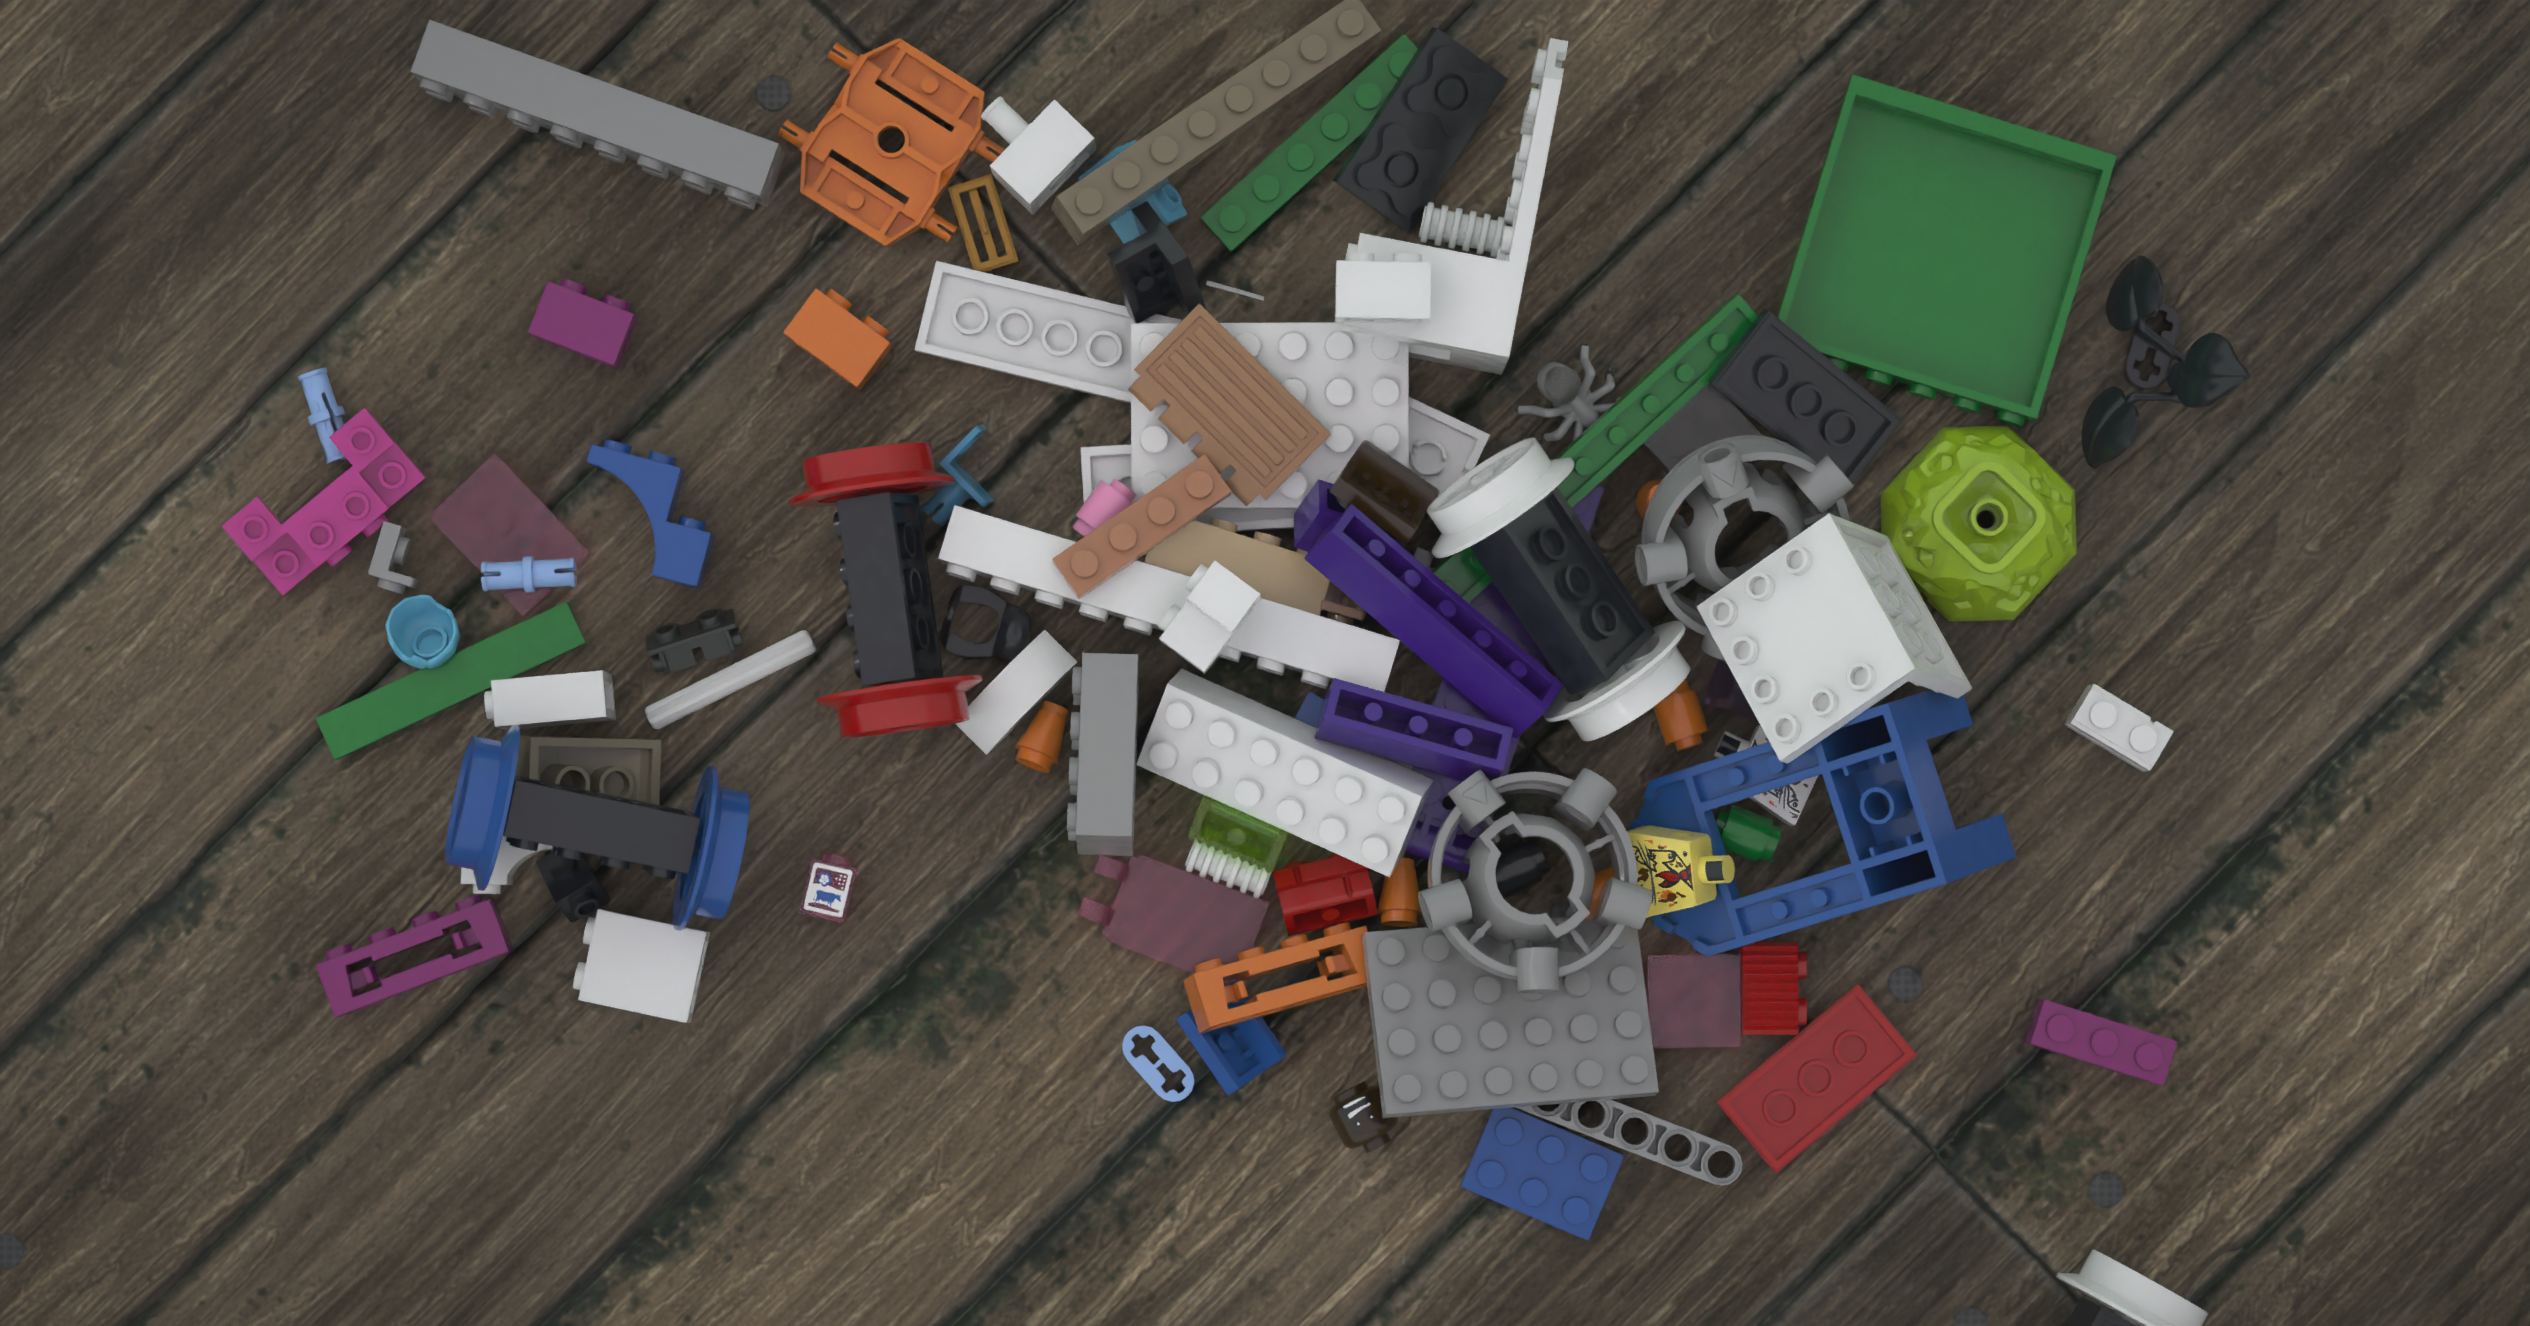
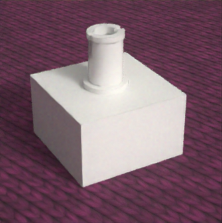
M1001 96L995 99L981 115V118L984 121L986 120L1010 144L990 165L993 177L1032 215L1097 150L1095 138L1055 99L1030 124L1013 110Z

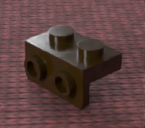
M1367 440L1362 441L1329 491L1336 496L1337 502L1344 509L1353 504L1392 539H1399L1405 544L1408 543L1416 532L1429 505L1439 495V490Z

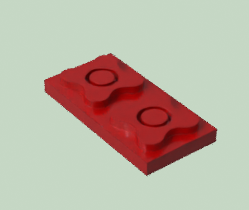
M1855 984L1800 1030L1798 1035H1794L1720 1097L1716 1104L1772 1171L1777 1173L1916 1057L1917 1054L1859 984Z

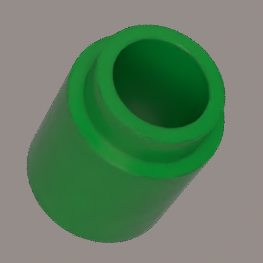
M1733 804L1728 812L1719 810L1715 821L1725 851L1755 863L1759 859L1769 863L1779 842L1782 828L1772 825V819Z

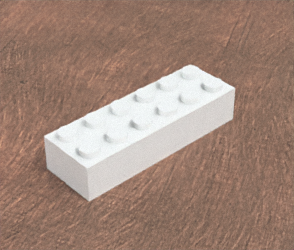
M1180 669L1168 682L1136 764L1388 877L1392 875L1402 861L1434 782L1433 779L1383 757L1316 739L1317 728L1184 669Z

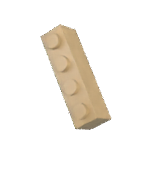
M1213 517L1210 524L1194 520L1138 559L1140 562L1190 577L1201 564L1209 568L1215 560L1259 592L1260 598L1319 616L1321 602L1325 599L1330 583L1329 579L1304 559L1308 553L1307 551L1297 548V552L1279 547L1282 539L1255 531L1253 538L1237 534L1238 525Z

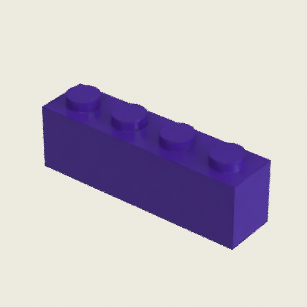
M1334 678L1324 699L1315 738L1462 780H1466L1481 769L1489 781L1499 778L1504 770L1513 728Z

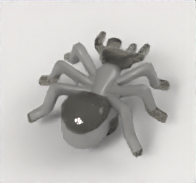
M1581 343L1580 363L1585 371L1582 383L1576 371L1566 365L1557 362L1547 363L1538 372L1537 386L1540 393L1546 398L1550 408H1542L1535 405L1515 406L1517 414H1532L1544 418H1553L1561 415L1565 418L1556 431L1544 432L1536 437L1540 445L1546 441L1561 440L1575 421L1574 441L1583 433V427L1588 428L1598 419V413H1605L1615 404L1593 405L1595 401L1614 389L1615 381L1613 377L1618 368L1615 365H1611L1604 375L1605 384L1591 392L1589 388L1595 377V370L1589 361V346L1587 343Z

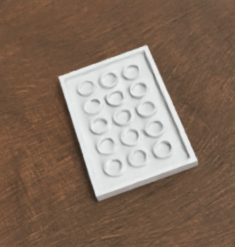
M1343 322L1220 323L1331 435L1267 500L1259 494L1248 506H1245L1231 493L1229 497L1213 508H1298L1318 479L1332 484L1335 483L1343 468L1364 440L1369 441L1409 469V350L1407 342L1342 330ZM1131 323V385L1140 377L1134 369L1179 323ZM1131 393V490L1136 494L1132 500L1134 503L1197 460L1198 458L1191 450L1203 437L1196 432L1183 444L1157 419L1170 406L1164 399L1150 412ZM1229 465L1220 476L1226 481L1236 470Z

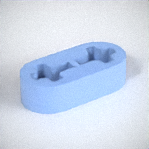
M1145 1025L1136 1026L1126 1034L1122 1044L1123 1054L1150 1087L1167 1101L1175 1102L1186 1098L1193 1089L1194 1074L1163 1036L1153 1027ZM1136 1034H1139L1142 1038L1150 1034L1155 1039L1151 1048L1160 1059L1154 1065L1145 1055L1142 1054L1136 1058L1131 1053V1050L1135 1047L1131 1039ZM1164 1063L1173 1073L1181 1069L1186 1075L1182 1080L1185 1089L1180 1093L1175 1089H1171L1168 1092L1164 1091L1162 1085L1165 1082V1077L1157 1067Z

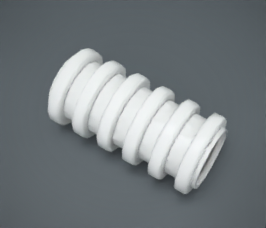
M1428 202V205L1424 208L1418 237H1420V242L1426 243L1427 239L1435 240L1434 245L1440 246L1441 242L1449 243L1448 248L1454 249L1455 245L1463 246L1462 251L1468 252L1469 248L1477 249L1476 254L1482 255L1484 251L1491 252V257H1497L1506 225L1504 217L1499 216L1498 220L1490 219V214L1485 213L1482 218L1476 216V211H1470L1468 215L1462 213V208H1456V211L1453 212L1448 210L1449 206L1442 205V208L1439 209L1434 208L1435 204L1433 202Z
M1203 833L1195 837L1185 866H1187L1186 871L1191 873L1193 869L1200 871V877L1205 878L1208 874L1213 876L1212 881L1219 883L1221 879L1227 882L1226 887L1232 888L1233 885L1240 887L1239 891L1244 894L1249 890L1254 892L1253 897L1259 899L1260 895L1263 896L1274 868L1272 860L1267 859L1266 863L1262 862L1257 854L1249 857L1245 855L1246 850L1234 851L1232 850L1233 845L1229 843L1225 847L1221 846L1216 838H1213L1212 842L1205 839L1206 834Z

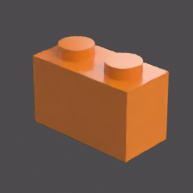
M816 288L783 333L799 347L861 391L892 349L891 343L885 339L889 331L869 316L861 322L848 312L852 304L830 288L825 295Z

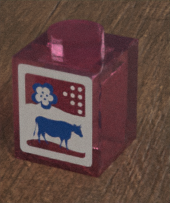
M824 852L822 861L811 859L799 913L847 924L860 871L859 869L849 867L851 858Z

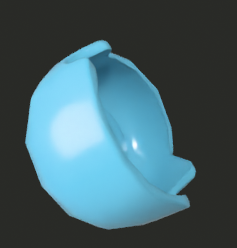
M424 594L404 598L391 609L385 624L388 641L394 653L403 662L419 669H432L445 663L455 653L461 637L457 619L454 618L452 611L436 602L431 596Z

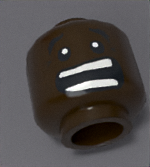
M1363 1081L1333 1097L1335 1105L1331 1107L1329 1117L1345 1147L1354 1149L1363 1146L1366 1153H1369L1391 1141L1387 1132L1396 1126L1398 1119L1397 1117L1383 1118L1379 1086L1368 1087L1367 1083Z

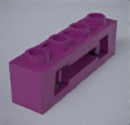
M481 894L456 902L457 912L440 918L436 910L412 919L411 922L414 928L396 934L395 928L391 927L368 936L370 945L353 951L351 943L325 952L327 961L317 964L316 968L334 1016L342 1017L514 952L496 900L488 899L483 901ZM466 922H469L471 925L469 929L451 934L457 950L466 949L477 943H480L483 947L461 957H458L457 953H451L380 980L382 987L360 995L358 994L359 988L379 982V978L374 966H367L354 972L353 965L371 958L373 961H381L450 935L448 929Z

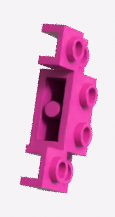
M366 407L329 437L353 466L289 519L282 523L258 495L222 525V528L251 562L253 561L282 596L325 561L333 567L353 550L348 544L351 539L361 531L367 538L377 531L384 521H388L383 513L426 478L417 465Z

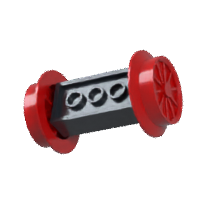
M926 442L863 447L823 454L803 460L806 489L790 499L789 505L791 507L837 505L838 512H835L833 518L834 529L838 539L842 540L844 558L840 561V573L843 583L849 588L851 602L847 606L846 616L850 630L855 632L857 650L853 653V666L857 677L861 678L862 686H876L816 698L817 704L837 710L841 738L898 733L970 720L966 692L982 682L983 675L943 676L918 495H913L954 485L955 478L935 471L931 443Z

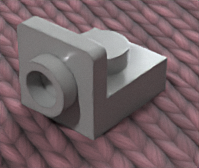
M384 521L368 574L379 578L377 587L404 594L406 586L417 589L419 580L394 572L396 564H404L411 539L404 537L406 528Z

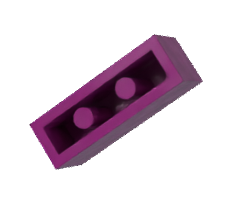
M2037 999L2024 1043L2155 1085L2164 1086L2177 1041L2045 999Z

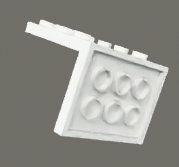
M1830 513L1696 606L1778 759L1787 764L1906 682H1911L1916 686H1923L1936 693L1940 692L1957 699L1972 689L1888 536Z

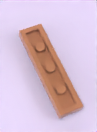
M1204 454L1054 557L1052 563L1076 597L1081 599L1229 497L1232 491Z

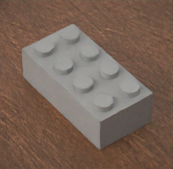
M1082 653V667H1073L1072 674L1073 705H1080V712H1071L1070 739L1072 740V750H1079V757H1070L1069 759L1070 795H1077V803H1068V841H1076L1077 852L1081 855L1133 856L1139 703L1138 654Z

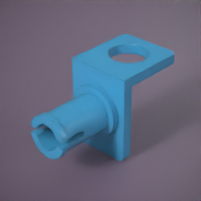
M983 424L972 429L939 463L948 472L949 476L955 478V484L939 489L922 505L926 514L930 515L944 503V506L931 518L942 527L951 517L954 505L961 507L969 498L975 499L982 507H987L995 501L957 462L987 431Z

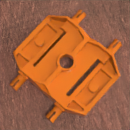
M900 38L864 55L860 54V56L837 42L833 46V50L847 59L842 58L833 51L829 52L827 59L849 71L850 77L843 86L834 105L821 120L814 132L808 133L787 119L783 126L796 134L797 137L782 127L777 135L798 147L802 153L800 193L885 248L919 229H927L946 241V243H949L953 238L952 235L938 226L943 227L953 235H955L958 226L953 225L936 214L935 205L970 151L972 153L977 152L993 163L999 156L988 149L998 155H1001L1005 150L987 138L985 132L982 131L983 119L981 115L984 112L985 92ZM876 81H880L954 128L953 131L950 132L875 84ZM889 128L898 129L905 136L903 147L895 153L885 152L879 146L881 133ZM832 150L909 198L906 204L831 158L829 155Z

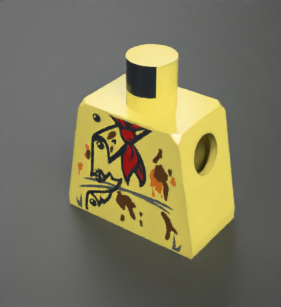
M1650 825L1627 831L1637 863V886L1653 891L1647 917L1686 909L1715 900L1717 895L1716 884L1731 883L1734 878L1735 866L1730 855L1713 856L1711 838L1708 834Z

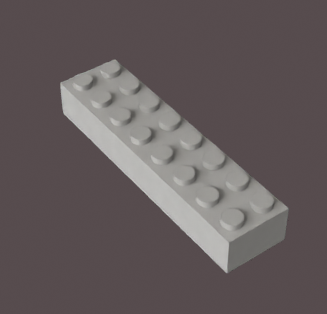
M432 20L428 22L410 71L420 81L419 87L426 90L425 93L434 98L449 103L452 102L454 96L462 98L463 103L469 105L470 110L491 118H495L497 111L507 114L506 118L511 120L513 125L524 130L538 133L541 126L549 129L550 134L556 136L555 140L579 149H581L583 142L594 145L593 149L599 151L598 155L621 164L625 163L626 157L637 161V165L642 167L641 170L663 179H668L669 173L681 176L680 180L685 182V186L709 195H711L713 188L724 191V195L729 197V202L754 210L756 203L768 206L786 157L779 143Z

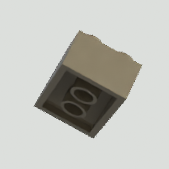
M520 735L515 775L659 805L662 740Z

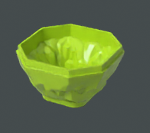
M2009 426L1943 427L1880 493L1881 534L1888 536L1917 590L1922 592L1928 598L1927 601L1949 622L2014 620L2077 554L2075 488ZM1981 511H1987L1992 515L1993 524L1990 528H1982L1978 525L1977 515Z

